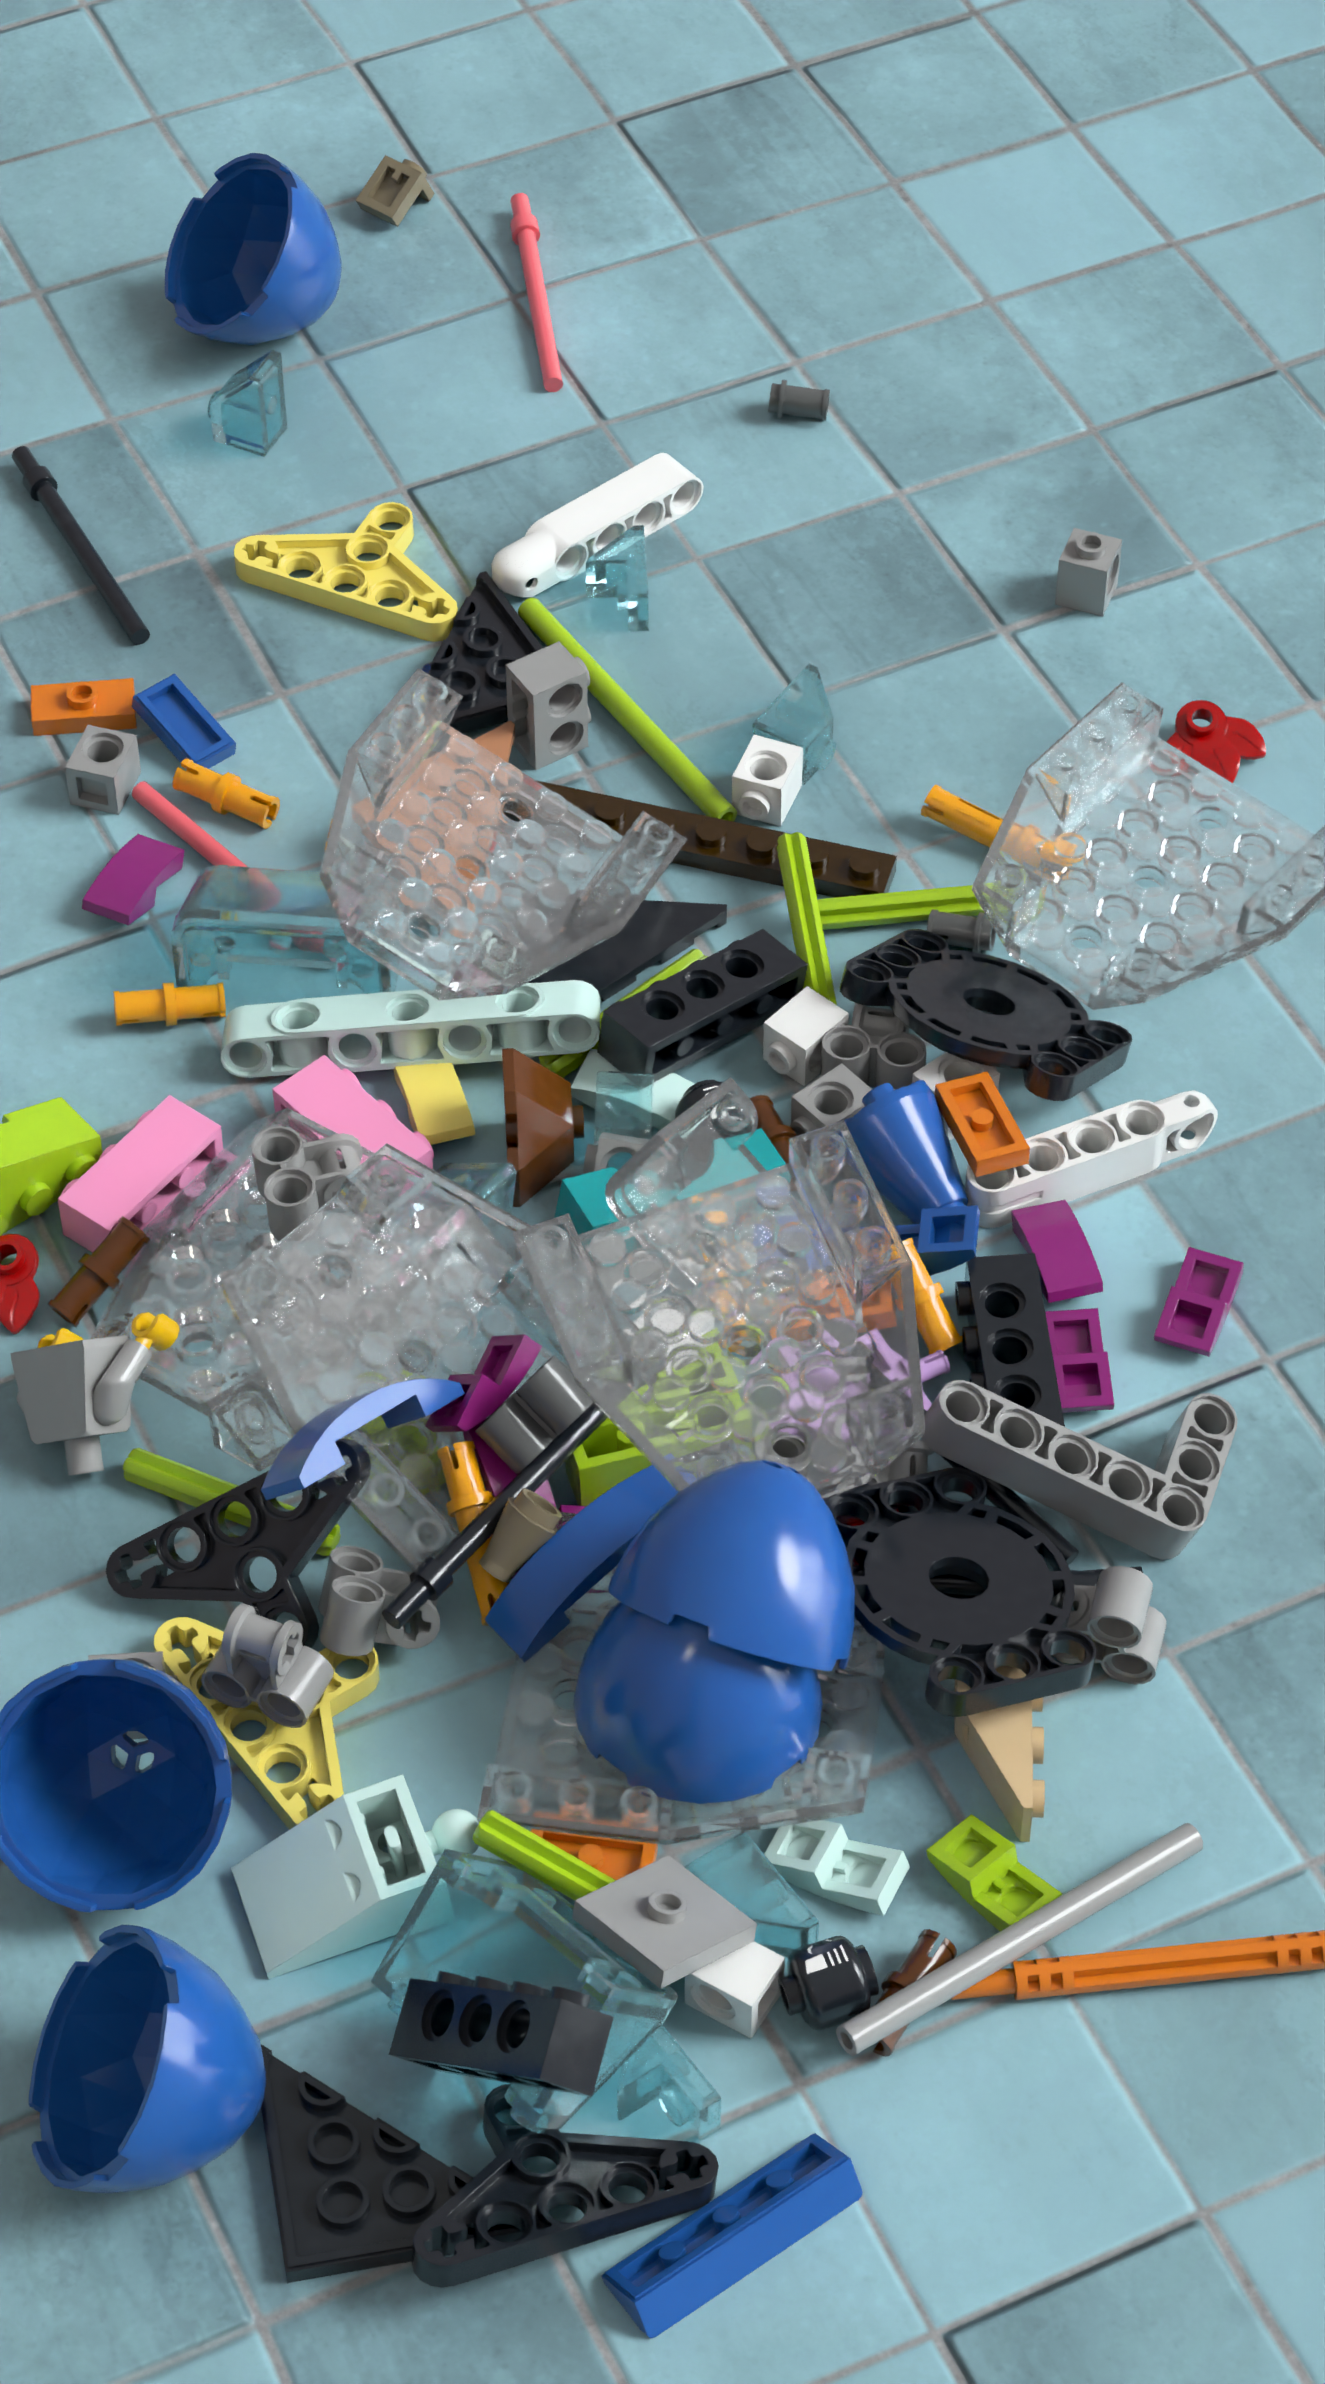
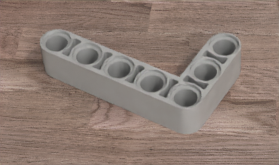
M954 1380L947 1383L922 1418L919 1431L924 1443L935 1453L1141 1552L1164 1560L1178 1556L1205 1522L1237 1429L1238 1419L1234 1408L1221 1396L1212 1393L1197 1395L1190 1401L1168 1431L1156 1467L1153 1470L972 1382Z

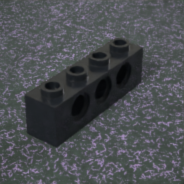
M761 929L742 940L732 942L728 947L703 960L693 962L686 969L664 980L654 982L647 989L624 1001L613 1003L608 1009L603 1011L597 1053L643 1089L763 1025L767 1019L803 990L808 964L767 931Z
M1035 1253L972 1258L966 1262L965 1281L955 1282L957 1315L967 1316L969 1325L962 1328L963 1356L965 1362L974 1361L976 1369L975 1373H970L969 1382L1065 1427Z
M439 1971L436 1981L410 1978L389 2055L440 2072L592 2097L614 2017L588 2008L591 1997L574 1990L552 1986L550 1991L519 1981H513V1984L510 1985L481 1976H476L475 1980L461 1975Z

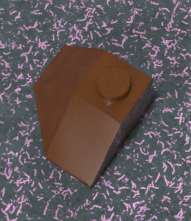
M506 1048L502 1049L509 1207H521L574 1162V1139L584 1138L583 1105H572L571 1083L516 1049Z

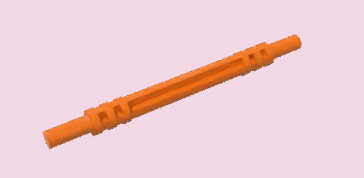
M1325 1930L1014 1961L1011 1963V1968L998 1970L954 1996L951 2000L1014 1994L1015 2000L1322 1970L1325 1969Z

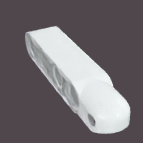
M656 454L536 521L528 529L524 537L502 548L495 555L491 563L492 580L505 593L518 597H534L560 581H567L689 513L700 501L703 494V483L669 454ZM534 578L531 586L526 588V583Z
M1192 1090L1181 1092L1156 1102L1148 1100L1129 1101L1026 1138L1025 1140L1030 1147L1029 1164L975 1177L971 1167L967 1166L965 1191L969 1201L967 1206L978 1205L980 1211L979 1227L996 1228L1012 1223V1210L1060 1200L1070 1202L1150 1173L1157 1169L1161 1163L1196 1151L1211 1134L1218 1117L1217 1109L1205 1094ZM1183 1131H1192L1195 1137L1190 1140L1181 1137V1133Z

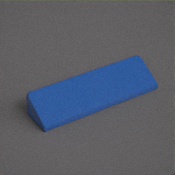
M816 2133L810 2135L601 2275L604 2284L639 2329L649 2338L657 2337L862 2197V2188L851 2158Z

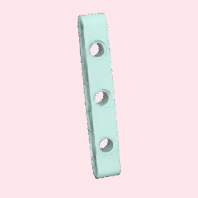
M568 980L542 983L513 982L303 998L280 1003L244 1005L230 1011L225 1018L221 1062L223 1067L235 1076L254 1078L294 1075L323 1055L327 1056L341 1070L346 1068L351 1072L395 1069V1066L440 1063L456 1065L503 1061L502 1049L514 1048L529 1058L580 1053L594 1047L599 1040L600 995L598 990L587 982Z

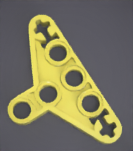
M388 502L375 506L354 533L255 535L241 539L234 548L236 575L246 583L419 639L432 642L446 640L458 614L457 602L403 554L413 540L414 529L412 512L401 503ZM391 522L403 525L397 530H383L379 528L382 524ZM364 553H375L381 556L374 561H361L357 559L359 555ZM296 570H309L313 572L311 576L306 578L289 576L291 572ZM341 584H353L358 587L352 592L345 593L334 590L336 586ZM396 598L403 601L400 605L394 607H384L378 604L381 600ZM415 600L418 601V606L413 605Z
M176 1617L166 1621L157 1629L154 1635L155 1652L163 1651L166 1674L177 1675L178 1681L188 1687L208 1709L226 1741L228 1755L289 1830L308 1818L306 1803L303 1800L307 1793L309 1794V1802L316 1811L344 1795L332 1717L367 1697L376 1689L379 1683L378 1654L374 1647L372 1652L363 1656H346L335 1653L328 1648L319 1651L332 1665L334 1670L333 1678L306 1724L300 1728H290L278 1724L267 1717L259 1708L257 1702L251 1701L245 1708H234L216 1699L202 1696L199 1693V1689L203 1685L201 1682L202 1674L212 1660L210 1656L213 1657L222 1644L224 1632L189 1617ZM180 1642L185 1648L192 1646L194 1659L197 1664L191 1669L190 1659L181 1649L172 1650V1645ZM347 1659H358L368 1665L367 1672L355 1679L343 1678L335 1672V1669L342 1661ZM246 1720H255L266 1726L264 1734L252 1741L240 1740L232 1732L239 1723ZM280 1762L293 1763L301 1770L299 1776L288 1783L273 1782L266 1774L273 1765Z

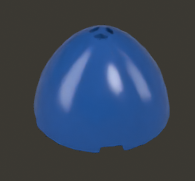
M249 153L237 157L214 173L218 179L203 198L193 197L182 215L168 251L165 268V297L174 305L178 316L174 319L175 322L188 332L216 341L255 345L288 337L313 325L330 308L336 298L342 272V261L336 234L325 208L318 197L295 172L267 154Z
M769 1460L740 1461L712 1471L679 1491L647 1519L625 1550L608 1586L609 1593L618 1601L662 1623L670 1625L675 1616L679 1615L708 1626V1640L800 1667L832 1671L837 1661L839 1668L846 1669L854 1632L855 1585L846 1547L831 1510L815 1486L798 1471L784 1464Z
M619 1601L606 1614L584 1654L578 1673L573 1701L577 1727L590 1753L596 1759L603 1756L613 1766L625 1773L628 1784L637 1790L668 1800L696 1804L736 1801L772 1788L775 1778L791 1768L796 1762L802 1765L808 1758L819 1734L822 1712L821 1686L817 1669L778 1662L708 1640L709 1627L679 1615H676L671 1624L667 1625Z
M100 1658L62 1665L34 1679L4 1705L0 1712V1859L21 1883L49 1901L79 1912L91 1913L96 1910L145 1909L174 1895L201 1872L220 1842L230 1813L232 1771L226 1741L213 1716L188 1687L161 1670L133 1660ZM138 1731L145 1735L148 1740L137 1743L127 1735V1732ZM116 1745L128 1753L125 1766L116 1757ZM148 1752L154 1753L152 1763L143 1770L139 1769L141 1755Z
M122 1924L104 1931L99 1936V1941L104 1943V1945L89 1962L75 1961L53 2000L41 2031L32 2069L29 2106L40 2112L42 2141H34L31 2146L41 2173L56 2187L81 2192L118 2193L147 2190L170 2183L198 2171L234 2146L254 2122L263 2102L266 2087V2070L260 2040L240 2002L224 1981L206 1963L173 1940L141 1926Z

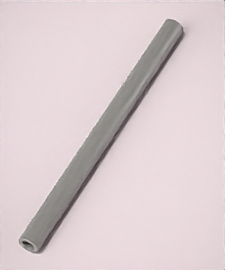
M1184 1823L838 2026L836 2034L841 2046L852 2056L860 2053L1203 1849L1201 1835L1193 1825Z

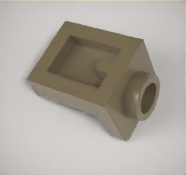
M385 155L356 198V202L362 210L398 227L417 197L429 202L435 193L427 182V173L422 167L408 159H404L401 163Z

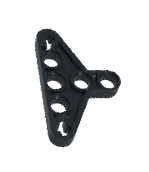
M344 1438L337 1440L336 1445L342 1457L348 1456L352 1465L344 1471L347 1481L343 1476L327 1478L319 1483L318 1481L302 1489V1500L294 1510L285 1509L276 1498L265 1499L261 1488L269 1472L267 1471L118 1547L112 1552L107 1561L106 1575L108 1583L116 1593L127 1598L242 1602L253 1606L257 1615L274 1621L283 1612H289L295 1615L302 1624V1645L312 1648L318 1638L319 1624L298 1576L368 1480L371 1471L369 1454L363 1445L355 1440ZM320 1490H322L327 1495L319 1499ZM234 1501L244 1504L251 1515V1526L242 1536L230 1532L224 1520L226 1509ZM183 1527L195 1531L201 1544L199 1554L191 1562L180 1558L174 1547L175 1536ZM158 1555L163 1564L153 1566L140 1575L141 1580L129 1579L126 1570L133 1566V1560L139 1561ZM259 1556L270 1560L276 1569V1581L268 1591L258 1589L250 1579V1566ZM168 1568L174 1571L167 1576Z
M512 2083L501 2085L493 2089L486 2096L482 2126L484 2135L496 2158L415 2231L411 2263L414 2273L424 2283L440 2288L452 2287L699 2209L708 2204L714 2197L719 2167L717 2158L709 2148L699 2143L688 2141L560 2132L543 2100L535 2090L524 2085ZM513 2108L525 2112L530 2119L522 2125L513 2126L499 2121L496 2114L504 2109ZM542 2156L552 2160L557 2167L549 2173L539 2174L527 2170L522 2165V2162L530 2157ZM653 2170L657 2171V2177L654 2174ZM626 2185L639 2189L645 2197L637 2203L628 2204L614 2199L610 2192L618 2186ZM566 2204L580 2209L584 2216L576 2222L565 2223L554 2219L549 2214V2211L558 2205ZM497 2224H510L517 2227L523 2235L512 2242H501L493 2239L487 2231ZM472 2227L474 2228V2239L467 2240L468 2228ZM434 2248H441L442 2251H443L446 2255H452V2254H454V2256H452V2257H444V2255H443V2253H442L441 2251H439V2250H433V2251H432V2249H434Z

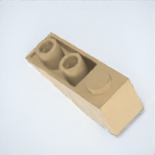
M1001 1666L995 1669L999 1674L1008 1678L1019 1679L1026 1676L1022 1670L1016 1667ZM955 1680V1692H965L971 1689L966 1683ZM1043 1697L968 1716L954 1717V1734L1020 1842H1030L1032 1817H1044L1045 1782L1044 1780L1033 1779V1764H1043L1044 1727H1032V1712H1042Z

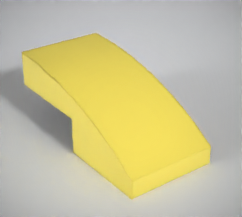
M452 1063L395 1066V1069H393L395 1081L407 1103L409 1122L413 1131L423 1134L431 1145L475 1135L470 1110Z

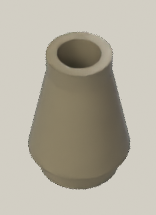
M523 1488L516 1498H508L487 1550L479 1560V1564L495 1578L509 1583L514 1574L558 1531L556 1525L562 1518V1514L542 1496Z

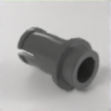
M782 380L781 384L772 383L768 412L777 413V418L782 419L783 414L819 418L826 421L830 390L787 385V380Z
M932 909L926 931L938 934L947 941L948 945L972 948L973 952L981 954L983 950H993L997 932L996 919L987 918V913L980 912L977 917L939 912V910Z

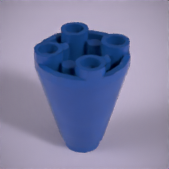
M924 1080L916 1081L894 1090L890 1083H884L875 1087L863 1097L862 1103L865 1106L853 1117L841 1121L830 1130L829 1137L842 1158L913 1224H920L921 1209L968 1205L967 1194L938 1102Z

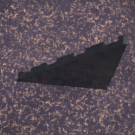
M486 571L479 573L476 578V585L469 597H466L454 620L449 636L446 640H443L431 662L430 671L423 683H420L407 707V714L399 728H396L393 734L392 747L396 752L508 722L506 664L536 652L543 647Z
M522 894L511 983L584 981L598 990L600 999L604 1002L637 981V974L656 962H659L661 965L692 946L694 938L711 927L720 928L726 924L727 904Z
M261 2044L266 2070V2087L261 2110L287 2283L412 2262L415 2231L472 2180L473 2177L454 2165L450 2168L423 2151L420 2148V2144L380 2118L374 2120L347 2103L345 2096L307 2072L299 2073L274 2057L272 2050ZM497 2224L487 2231L493 2239L501 2242H512L523 2235L517 2227L510 2224ZM472 2227L468 2228L467 2240L474 2239V2228ZM441 2248L432 2249V2251L439 2250L443 2253L444 2256H447Z

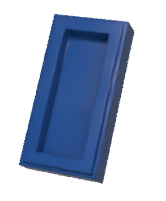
M175 673L133 696L132 708L180 763L187 758L209 769L235 754L236 742Z

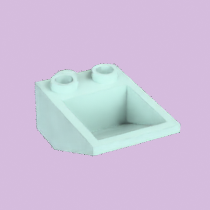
M402 1774L340 1796L231 1867L268 1979L450 1916L442 1877L434 1856L441 1854L448 1859L461 1860L475 1853L479 1845L475 1844L472 1838L479 1824L477 1818L466 1810L451 1809L445 1811L436 1819L432 1830L424 1832L404 1775ZM386 1845L389 1853L382 1851Z

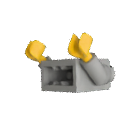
M149 1312L138 1314L133 1319L131 1325L132 1333L136 1336L135 1340L128 1339V1335L83 1340L82 1337L61 1328L56 1332V1335L49 1334L41 1338L38 1347L35 1349L10 1353L19 1390L17 1402L25 1414L30 1438L35 1444L64 1441L69 1476L104 1471L99 1436L128 1431L131 1425L130 1399L136 1379L152 1357V1353L149 1351L150 1347L158 1351H164L173 1345L179 1334L178 1323L165 1314L161 1313L156 1316Z

